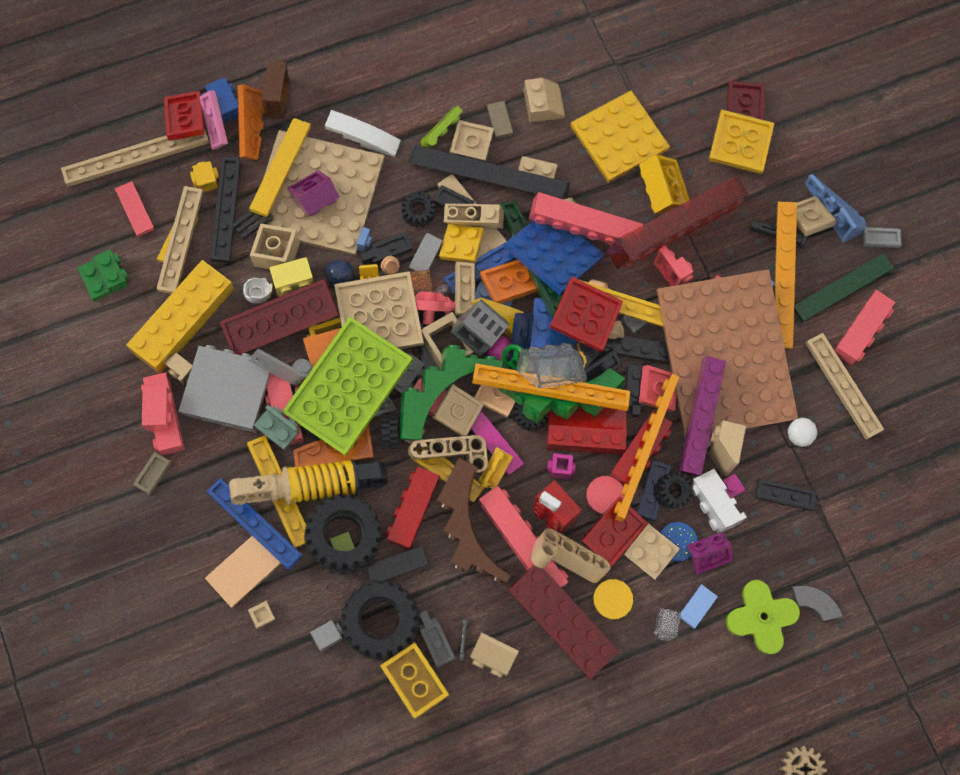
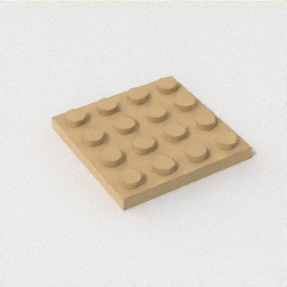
M410 271L334 284L342 326L350 316L399 349L424 345Z

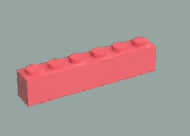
M540 192L533 199L529 217L530 220H534L537 224H547L558 230L564 229L574 235L587 236L590 240L604 241L607 245L620 246L624 250H634L640 244L643 229L642 223Z
M497 486L479 498L478 503L523 566L528 570L534 565L531 560L534 542L539 536H534L531 532L533 528L527 520L523 521L519 508L515 504L512 505L508 500L510 496L504 488L501 490ZM551 560L544 569L563 588L568 583L566 580L568 576L562 568L558 569L555 561Z

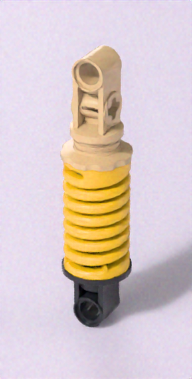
M354 459L341 461V463L335 462L334 464L329 462L326 465L321 463L319 466L313 464L311 467L306 465L304 468L302 466L283 467L282 474L274 475V473H271L267 476L236 478L229 482L231 502L235 505L267 500L277 501V499L285 498L288 505L296 502V500L301 502L303 496L305 501L310 500V495L312 500H316L317 494H319L320 499H324L325 493L327 498H332V492H334V495H340L341 491L342 496H345V494L358 496L359 489L383 487L388 483V478L383 462L377 461L356 465Z

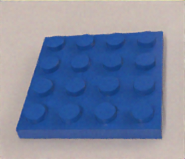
M534 221L514 235L504 245L507 251L559 296L565 291L571 277L579 280L600 262L605 255L583 235H574L567 230L554 229L550 225L537 224Z

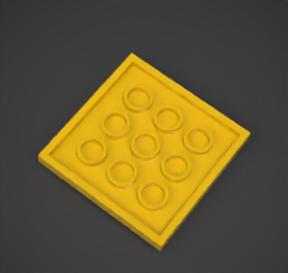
M632 91L576 119L570 124V127L608 183L635 169L639 164L655 154L660 155L670 148Z

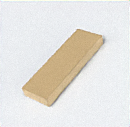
M455 263V316H461L473 306L471 303L475 300V263Z

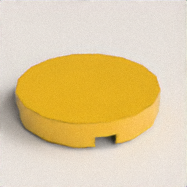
M610 579L602 582L596 588L593 595V604L600 615L609 620H616L624 617L631 610L633 594L624 582Z

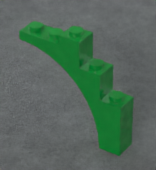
M448 345V348L442 350L441 371L440 367L429 366L428 369L422 371L421 392L417 388H407V391L401 393L398 439L421 440L428 412L436 398L447 386L464 375L474 373L476 363L502 368L503 361L497 360V357L486 356L485 359H479L478 355H467L465 357V349H460L458 345Z
M609 368L599 377L586 383L622 389L625 378ZM498 388L500 392L514 399L516 403L523 406L522 414L537 424L550 410L567 420L579 407H582L587 413L595 417L605 408Z

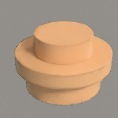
M394 256L385 257L381 263L382 271L388 275L396 273L399 270L398 259Z

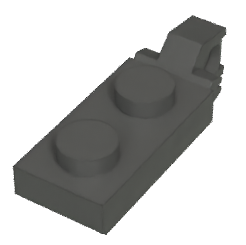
M427 611L419 613L423 624L419 625L420 632L437 668L456 659L436 618L430 619Z

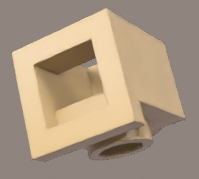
M175 353L166 359L164 365L168 367V373L175 379L178 378L180 383L185 386L193 365Z

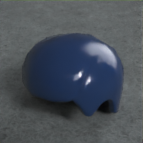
M343 259L332 261L325 270L326 279L332 288H335L334 284L351 282L355 278L351 264Z

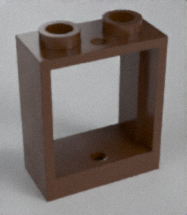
M280 60L268 61L262 103L266 117L284 119L290 78L286 62Z

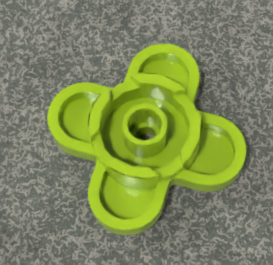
M753 580L747 583L742 591L745 606L734 609L727 615L726 626L735 636L751 634L757 649L764 654L771 655L780 651L783 646L784 639L781 627L794 624L799 618L800 610L796 602L789 598L773 600L767 584L760 580ZM761 613L765 615L766 620L761 619Z

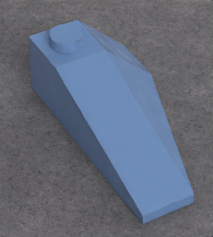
M813 174L809 175L805 185L812 196H816L837 220L836 225L832 227L841 241L844 243L862 234L867 227L864 218Z

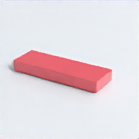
M131 181L115 188L137 237L155 230L133 182Z

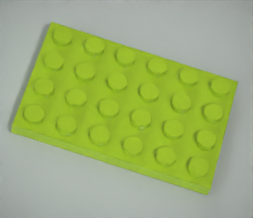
M349 316L282 412L347 456L414 359Z

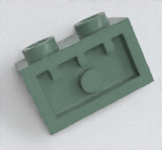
M267 405L265 407L266 412L254 424V427L285 451L300 433L297 428L298 424L291 418L288 420L282 416L283 412L276 406L272 408Z

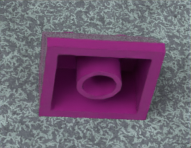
M319 170L287 188L300 209L307 216L317 214L321 208L332 205L340 197L331 179Z

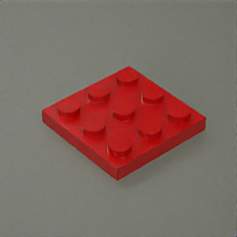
M571 277L549 328L602 352L623 301Z

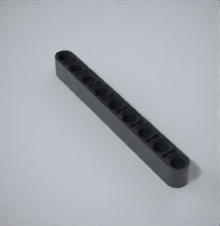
M412 145L408 162L536 194L540 192L563 200L567 199L570 182L417 145Z

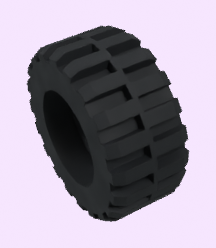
M345 494V498H340V495H334L333 499L326 498L322 501L321 505L317 504L314 507L313 512L309 514L307 519L304 542H306L307 553H310L311 560L314 563L317 562L319 568L323 570L325 568L329 569V573L332 574L340 572L341 575H347V572L351 571L353 574L358 572L360 568H365L373 560L380 546L382 526L381 522L378 521L376 511L372 512V506L368 502L363 504L362 499L359 497L355 500L351 499V495ZM336 519L353 521L362 532L360 544L349 551H339L332 548L324 538V530L327 524Z
M372 580V583H364L359 589H354L351 592L352 595L346 599L344 609L341 612V627L346 640L357 653L369 659H391L413 643L418 632L419 615L416 603L406 589L404 590L401 585L390 583L388 580H384V582ZM377 601H385L392 604L399 613L400 619L397 630L393 635L385 639L370 637L365 633L361 624L362 614L366 607Z

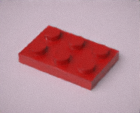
M200 91L164 97L168 141L205 134L203 110L199 98L201 96Z
M618 497L580 540L590 551L607 560L610 568L648 525L631 506H629L623 522L615 520L617 514L614 513L617 502H622L621 497Z

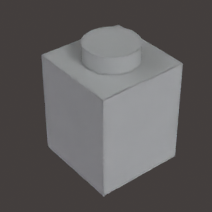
M332 620L310 632L321 652L343 640L341 637L343 631L338 623L334 624Z

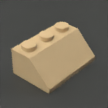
M722 420L719 426L716 425L715 430L711 432L708 454L722 476L727 477L739 464L746 426Z

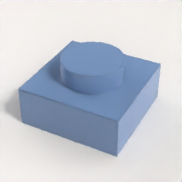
M362 228L357 241L358 251L365 252L366 248L371 246L373 237L368 228Z

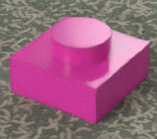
M736 474L723 480L730 499L745 491Z

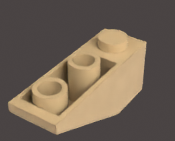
M445 204L444 223L503 229L504 210L500 205Z

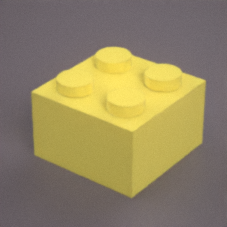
M307 257L269 267L278 297L314 283Z

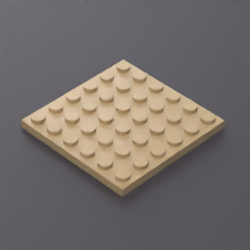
M278 131L265 175L286 134L284 131ZM306 137L270 211L274 218L267 225L296 229L301 244L356 257L358 251L357 241L362 228L365 227L385 159L384 155ZM319 170L331 179L340 197L332 205L321 208L317 214L307 216L300 209L287 188ZM262 216L260 219L257 220V222H255L253 225H250L248 229H250L252 226H254L256 223L262 220L265 216Z

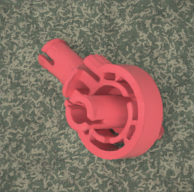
M419 292L415 295L417 310H423L422 324H432L435 311H444L445 316L450 312L455 313V301H451L449 297H444L441 293Z

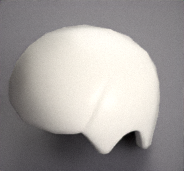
M266 278L248 279L243 287V295L250 303L263 304L270 299L273 285L272 283L269 284Z
M803 417L793 420L788 427L789 440L794 445L800 447L811 445L817 437L815 423Z

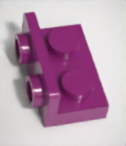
M723 532L687 545V549L692 555L693 568L696 574L733 561L731 543Z

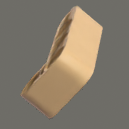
M478 435L417 440L408 448L409 456L415 460L466 456L467 461L473 464L475 459L479 460L482 467L480 470L477 469L476 474L483 472L488 466L486 442L483 437ZM473 440L478 441L480 444L479 450L472 448L471 442ZM453 442L460 444L461 450L459 452L452 449ZM436 443L441 446V453L433 451V444ZM417 445L419 449H424L427 447V450L421 451L419 455L417 451H414L413 449Z
M551 528L545 529L534 542L531 560L539 568H545L553 560L593 583L599 582L610 570L607 560Z

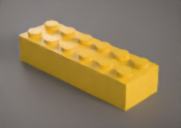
M202 260L126 346L134 355L161 374L167 367L164 365L166 359L175 353L178 354L235 290L232 282Z

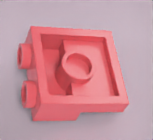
M666 246L659 249L654 265L668 284L676 286L690 283L694 278L690 262L685 261L683 257L676 260L673 251L668 250Z

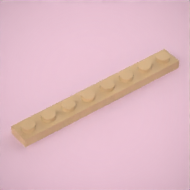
M206 131L204 135L168 141L166 135L65 166L61 170L65 183L69 187L208 144L209 140Z

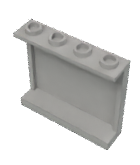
M206 345L205 347L198 346L178 412L186 417L257 433L258 429L254 427V424L257 422L271 373L248 361L252 355L246 353L237 355L234 351L228 349L220 351L211 345Z

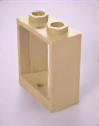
M453 312L421 329L424 346L436 365L440 367V370L442 355L431 339V336L450 325L452 328L454 327L457 318ZM463 343L467 350L465 357L467 355H474L475 352Z

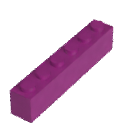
M709 356L702 360L678 468L680 472L702 475L725 370V360Z

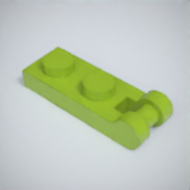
M459 106L451 109L421 140L422 147L429 148L437 143V137H442L448 131L447 127L450 124L454 125L460 119L459 114L462 112V109Z

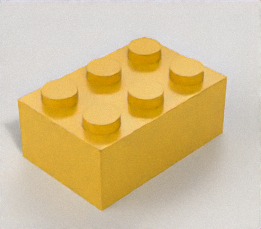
M413 643L381 665L382 670L414 719L449 696L416 643Z

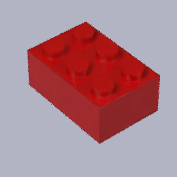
M555 480L536 496L533 505L535 516L539 520L543 519L548 524L546 525L547 528H551L560 534H563L577 521L582 511ZM544 491L561 502L556 512H553L539 502L540 496Z

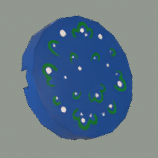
M673 522L666 525L660 533L680 548L671 561L680 562L687 560L692 556L687 549V545L697 542V535L690 526L681 522Z

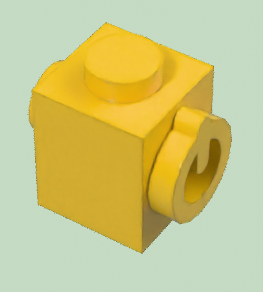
M210 161L200 162L192 166L194 171L190 172L194 188L203 189V192L218 189L216 178H219L216 167H212Z

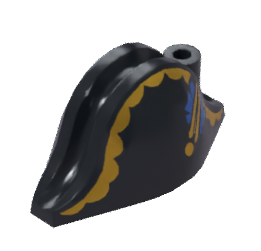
M578 341L569 350L578 374L582 373L595 357L601 353Z

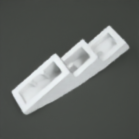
M331 110L325 124V129L343 134V138L358 142L361 147L392 157L396 156L401 143L400 139L385 131Z

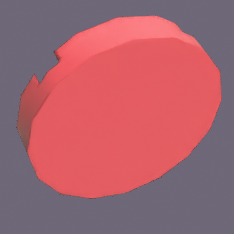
M610 476L595 478L589 484L586 491L589 507L594 512L603 515L618 497L623 499L624 496L621 495L622 484Z

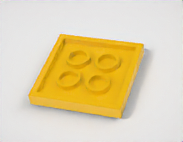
M721 110L708 161L762 174L774 123Z

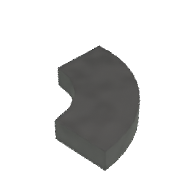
M795 586L791 588L798 607L812 609L818 614L822 622L842 617L837 604L823 591L809 586Z

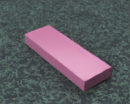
M208 91L199 98L212 150H216L225 146L228 142L216 92Z

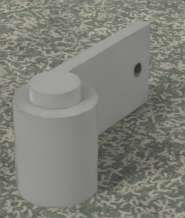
M257 349L248 360L293 385L301 384L312 370V365L306 359H298L289 366L260 349Z

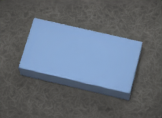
M701 584L678 617L695 629L718 596Z

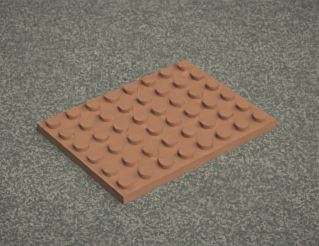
M769 269L658 288L656 290L672 374L679 376L675 392L684 439L686 437L702 360L707 356L726 361L711 432L715 430L716 425L719 426L722 420L744 425L746 428L798 419Z

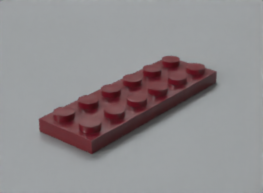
M323 279L220 321L230 350L234 351L237 355H242V353L250 352L340 314L327 281Z
M533 565L508 589L513 597L588 679L591 680L619 652L544 568Z

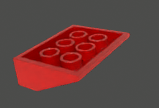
M579 407L567 420L556 415L552 410L548 413L546 450L624 454L627 433L626 411L605 407L595 417L587 413L582 407Z

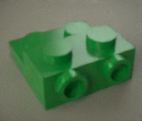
M111 249L93 256V261L77 267L93 301L128 286L126 279L129 277L124 268L120 269L118 264L121 263V260L117 253H112Z

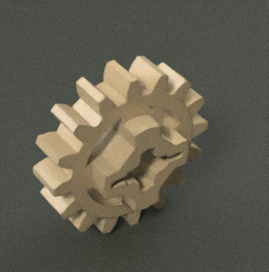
M801 746L800 751L797 747L792 748L793 754L786 752L788 759L781 760L785 763L784 767H780V770L785 771L784 775H792L791 773L794 775H822V772H827V769L821 766L825 761H819L818 759L821 754H813V748H809L807 751L805 746ZM797 757V762L791 765L792 761ZM809 758L812 759L815 766L810 762ZM804 767L811 769V771L802 772L796 770V768Z

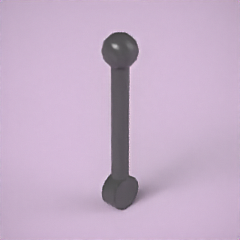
M466 618L461 621L463 630L459 661H463L466 630L469 625V620Z

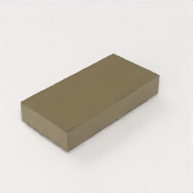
M505 102L488 104L487 111L492 128H494L495 139L513 136Z
M154 452L133 483V486L151 496L172 462Z

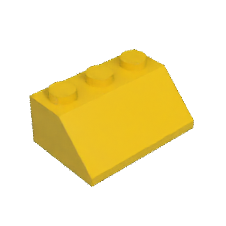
M655 154L639 164L640 173L646 185V192L652 203L651 208L655 214L666 216L692 209L677 160Z

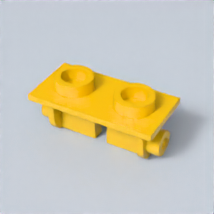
M496 447L486 470L483 471L478 480L481 482V485L491 489L497 487L513 456Z

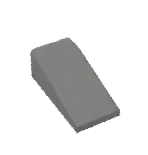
M426 233L409 268L426 276L441 250L443 241Z

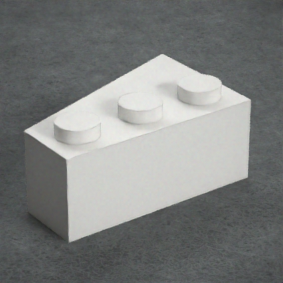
M715 469L694 478L690 482L693 485V489H691L693 495L699 498L701 502L699 503L700 508L704 514L707 513L710 519V527L717 534L739 525L747 518L744 512L740 514L734 506L737 504L736 500L729 498L726 492L727 487Z

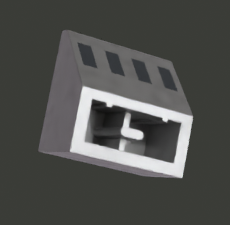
M480 299L457 319L451 332L477 355L481 356L493 346L510 323Z

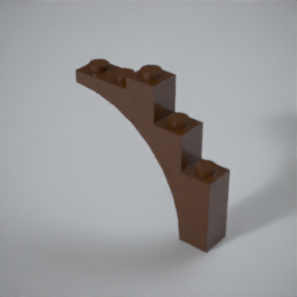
M458 458L437 501L441 502V507L449 511L452 508L455 509L444 529L447 532L446 536L454 541L461 540L450 562L454 563L453 567L461 572H464V570L469 571L473 564L476 571L482 574L486 572L492 574L493 580L501 584L503 581L508 582L512 574L500 567L486 553L472 525L470 492L478 467L462 458Z

